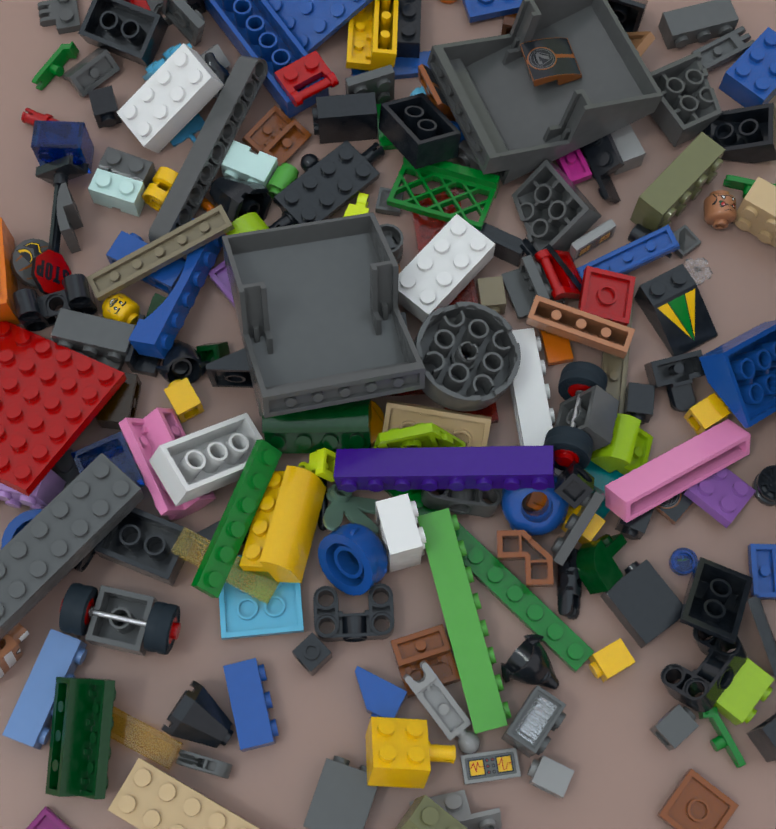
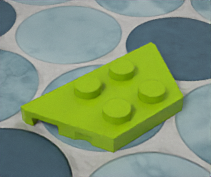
M431 422L418 423L411 427L393 428L386 432H381L378 434L373 448L466 447V443Z

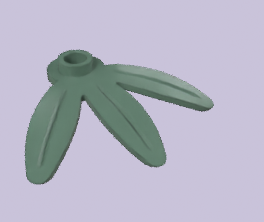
M336 483L328 489L326 496L331 503L323 516V523L326 529L336 531L342 523L344 513L351 523L363 525L371 529L375 534L380 533L377 525L363 513L375 514V502L380 500L352 496V492L338 490Z

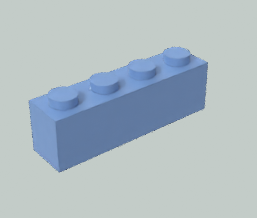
M50 629L2 734L3 736L39 750L42 744H47L51 736L50 726L53 718L56 677H76L74 675L78 665L84 662L87 655L86 643L67 634Z

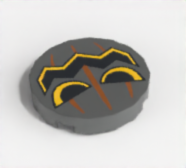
M33 238L24 240L16 246L12 253L10 266L13 275L20 283L38 289L31 276L32 260L35 256L47 250L49 243Z

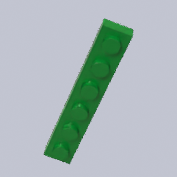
M263 439L256 440L191 586L211 598H218L282 455L281 451Z

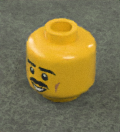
M123 293L113 294L106 298L102 304L103 318L136 326L140 314V306Z

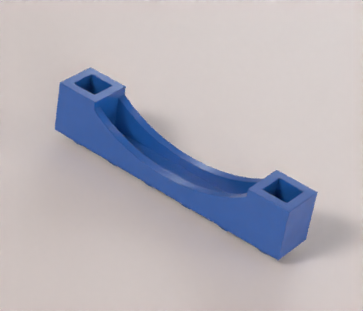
M222 236L187 254L181 276L169 296L148 317L138 320L128 340L139 355L165 359L168 351L173 347L174 340L179 330L183 327L184 321L223 247Z

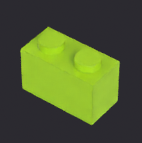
M747 658L745 664L742 665L729 687L724 690L713 707L717 706L718 712L735 726L743 722L747 724L757 712L754 707L758 701H765L772 692L773 688L770 685L774 678Z

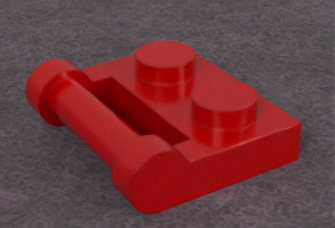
M316 50L274 72L276 80L295 107L302 105L304 100L324 89L339 85L334 72H331ZM321 77L324 78V79H322V80H320V81L314 83L313 85H311V86H309V87H307V88L301 90L300 92L297 91V90L303 88L304 86H306V85H308V84H310V83L316 81L317 79H319V78H321Z
M547 249L538 251L534 256L536 261L541 263L549 281L553 299H580L581 292ZM555 250L582 285L581 277L570 253Z

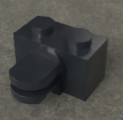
M701 350L653 361L644 365L649 385H655V388L666 386L670 405L675 411H688L689 408L696 405L692 386L693 379L705 376L699 359L702 356Z

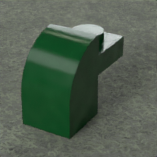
M622 533L613 536L605 534L596 541L582 544L579 548L576 565L579 577L590 595L609 591L624 576L612 558L627 543Z

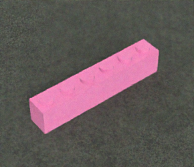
M727 419L605 485V506L627 523L749 455L751 434Z

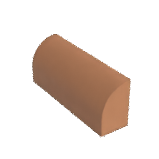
M538 295L535 296L526 321V325L622 359L625 358L635 332L633 328Z

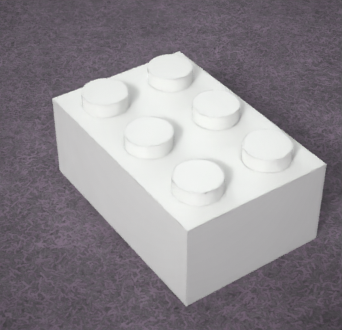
M407 493L376 501V525L379 528L380 539L387 551L389 572L421 564V557L425 555L426 537L423 527H417L419 513L415 500L410 501Z

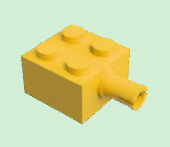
M387 717L370 718L365 735L367 786L424 789L431 772L430 762L454 764L456 759L455 745L431 744L428 740L427 720Z

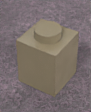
M503 277L477 278L476 296L478 304L487 306L500 315L504 314L507 302Z

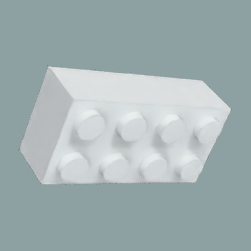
M183 43L117 111V114L143 147L159 153L223 88L224 84L195 50Z
M456 214L399 273L398 303L421 322H424L436 309L448 306L494 256L495 243Z
M244 413L159 445L149 462L175 506H178L238 481L256 440L263 438L249 415Z

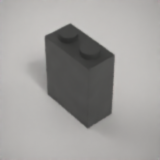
M335 755L333 760L326 758L303 826L309 829H364L378 786H367V766L361 765L360 769L349 766L350 761Z

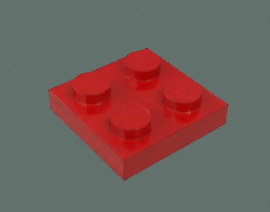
M586 266L583 274L578 310L627 326L630 321L636 277Z

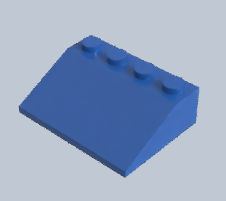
M776 320L764 322L699 357L708 383L744 428H749L776 412Z

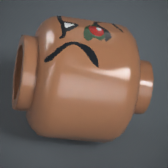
M713 191L704 200V221L709 225H713V228H727L728 224L736 220V198L729 194L728 191Z

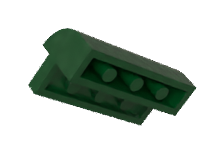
M371 399L269 418L262 416V433H264L265 441L281 451L282 454L312 453L322 448L335 453L336 449L371 448Z
M56 677L45 794L58 797L82 796L91 799H105L109 782L107 771L108 760L111 757L110 737L114 725L112 714L113 702L116 698L115 680Z

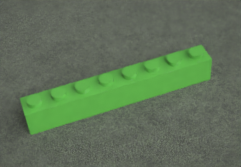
M449 508L420 515L417 518L419 526L423 527L425 533V548L474 732L477 734L507 726V719L512 717L508 702L502 703L499 694L500 691L504 690L500 674L494 675L492 664L497 662L493 647L487 648L484 637L489 636L485 619L479 620L477 610L482 609L478 592L472 594L469 584L475 581L471 567H465L462 557L467 556L464 541L457 540L455 531L460 530L456 514L451 515Z

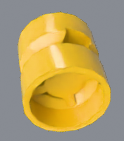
M160 167L152 179L153 183H149L144 191L142 199L150 207L159 211L178 173L168 167Z

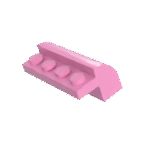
M157 407L143 419L124 418L118 423L123 432V438L130 447L133 459L141 471L144 483L149 489L154 505L161 516L168 515L170 520L180 519L199 511L216 499L212 491L175 506L149 462L159 445L186 436L174 409Z

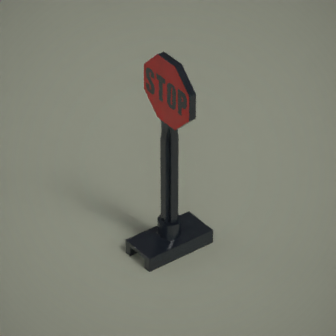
M71 155L36 167L35 176L52 184L54 187L49 246L47 250L33 258L31 276L38 289L46 295L64 290L62 280L66 276L71 275L65 259L59 252L61 232L57 219V197L60 185L66 182L68 186L69 180L88 174L89 165L87 163L73 164V156Z

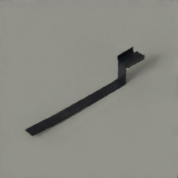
M528 239L522 240L523 244L520 245V248L527 256L532 255L533 257L538 251ZM548 244L543 249L547 248L581 292L582 285L552 246Z

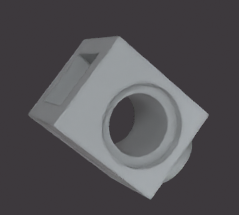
M543 755L539 758V761L535 759L532 761L527 775L531 776L529 784L560 799L564 797L574 770Z

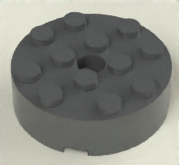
M456 302L454 305L436 309L423 322L414 340L416 349L425 366V388L421 390L437 404L456 411H476L495 403L510 386L520 366V345L512 333L513 328L495 310L474 302Z

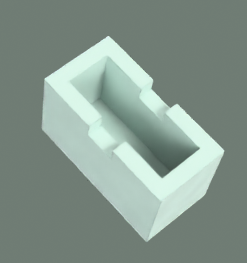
M233 140L221 164L223 176L259 183L266 187L278 167L277 158L259 151L258 155L250 152L251 147Z
M97 168L88 187L94 203L108 208L115 207L120 209L121 212L137 217L140 216L146 203L142 199V195L146 190L143 182Z

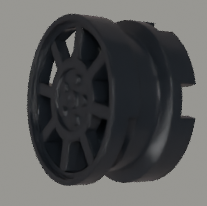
M776 465L764 468L755 477L752 488L756 490L754 493L755 498L766 506L776 505Z

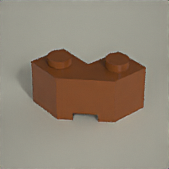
M497 530L498 560H525L526 587H554L553 556L542 548L525 530Z

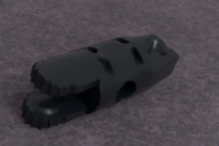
M573 548L563 566L558 565L557 575L558 612L561 616L573 620L577 619L579 615L580 598L582 595V581L576 565L579 550Z

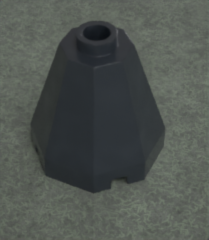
M225 176L214 180L210 186L209 194L216 206H223L231 223L240 216L250 212H256L264 221L272 203L271 196L267 194L269 193L268 189L259 183Z
M193 680L190 686L194 689L192 692L186 690L167 718L171 724L169 727L163 724L161 730L171 736L217 748L220 744L225 746L234 732L230 729L233 723L207 690Z

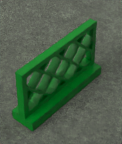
M403 157V165L389 194L387 205L449 222L458 214L474 228L481 231L492 202L498 194L500 176L491 173L483 175L480 170L447 161L415 169ZM405 174L416 176L418 179L407 183L404 177ZM427 182H438L441 186L430 190ZM422 185L426 192L414 196L411 189ZM456 187L463 189L464 193L453 196L450 189ZM404 191L410 197L404 201L395 199L397 194ZM445 191L449 199L438 203L434 195ZM481 194L488 196V198L477 203L474 195ZM430 198L434 205L423 207L419 204V201ZM469 198L473 205L462 209L458 202ZM453 204L457 212L448 214L442 208ZM477 211L480 219L478 222L470 220L466 217V214Z

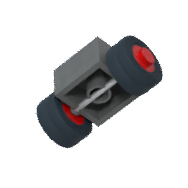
M584 361L572 362L567 364L561 372L558 391L565 401L560 403L555 427L548 431L543 445H553L556 469L564 471L573 461L585 469L591 461L593 451L611 444L619 401L606 392L607 375L603 369L595 364Z
M72 583L60 606L59 627L61 631L79 636L86 635L85 640L92 645L145 656L146 651L157 652L163 655L169 654L175 640L179 636L181 623H179V606L157 601L152 596L101 585L98 594V590L94 586Z

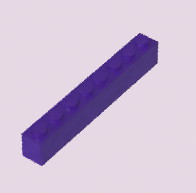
M553 445L336 449L333 477L338 490L345 492H354L356 490H370L373 492L397 490L406 492L410 489H423L425 491H435L437 489H451L453 491L478 489L488 491L504 488L511 491L518 490L519 488L545 490L547 488H554Z

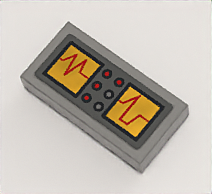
M609 219L572 242L569 249L572 260L575 261L613 237L617 226L613 220Z
M516 748L460 756L464 785L521 777Z

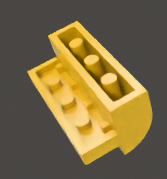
M373 0L348 22L346 68L371 71L388 65L394 67L397 55L399 0Z
M289 465L286 466L285 471H274L251 523L239 564L243 571L269 572L276 582L302 583L326 492V486L317 475L304 468Z

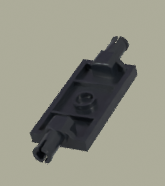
M347 140L274 196V202L283 213L281 218L271 226H268L269 229L329 219L355 198L359 192L365 190L379 178L380 173L371 164L385 155L382 146L377 149L379 143L375 142L361 154Z

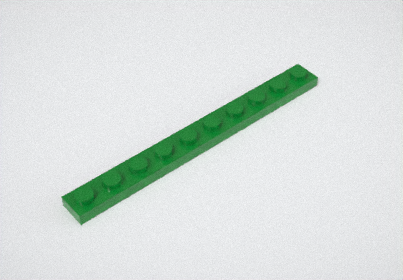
M410 489L406 492L385 490L391 497L408 493L410 501L415 500L419 516L439 511L429 509L423 505L421 501L422 489ZM459 523L460 530L455 532L457 540L464 541L467 556L462 558L465 567L470 566L473 576L531 632L544 636L542 642L575 673L594 651Z

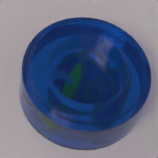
M688 548L675 550L669 558L671 570L680 576L691 574L698 563L696 554Z

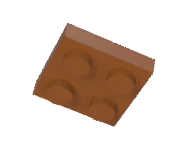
M689 769L657 816L673 829H723L739 805L693 769Z

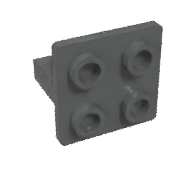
M532 255L521 258L519 269L501 275L504 287L518 319L528 317L536 295L561 304L565 303L564 298L560 300L553 299L551 294L552 288L541 263L534 262Z

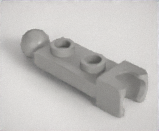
M420 662V668L423 671V678L421 680L415 681L408 674H405L402 678L446 737L451 741L457 736L459 738L458 746L463 753H475L479 749L480 739L474 732L466 730L472 722L427 662Z

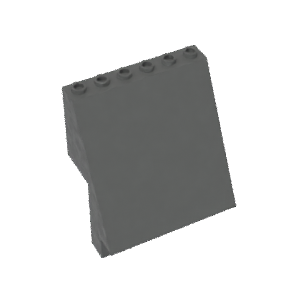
M522 0L510 34L434 45L427 62L483 175L499 172L498 175L503 185L536 170L545 159L552 162L654 113L663 97L661 89L657 86L608 0ZM543 38H568L582 78L562 85H558L557 80L534 87L520 49V44Z
M374 212L222 236L224 260L260 416L269 418L425 388V366L398 309L399 266Z

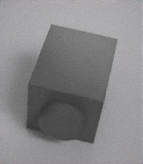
M678 704L668 711L650 730L670 751L680 745L699 725L694 721L696 719L694 713L686 706L682 708Z

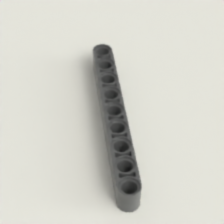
M245 55L237 59L150 227L148 235L150 242L186 224L195 217L267 76L268 64L266 60Z

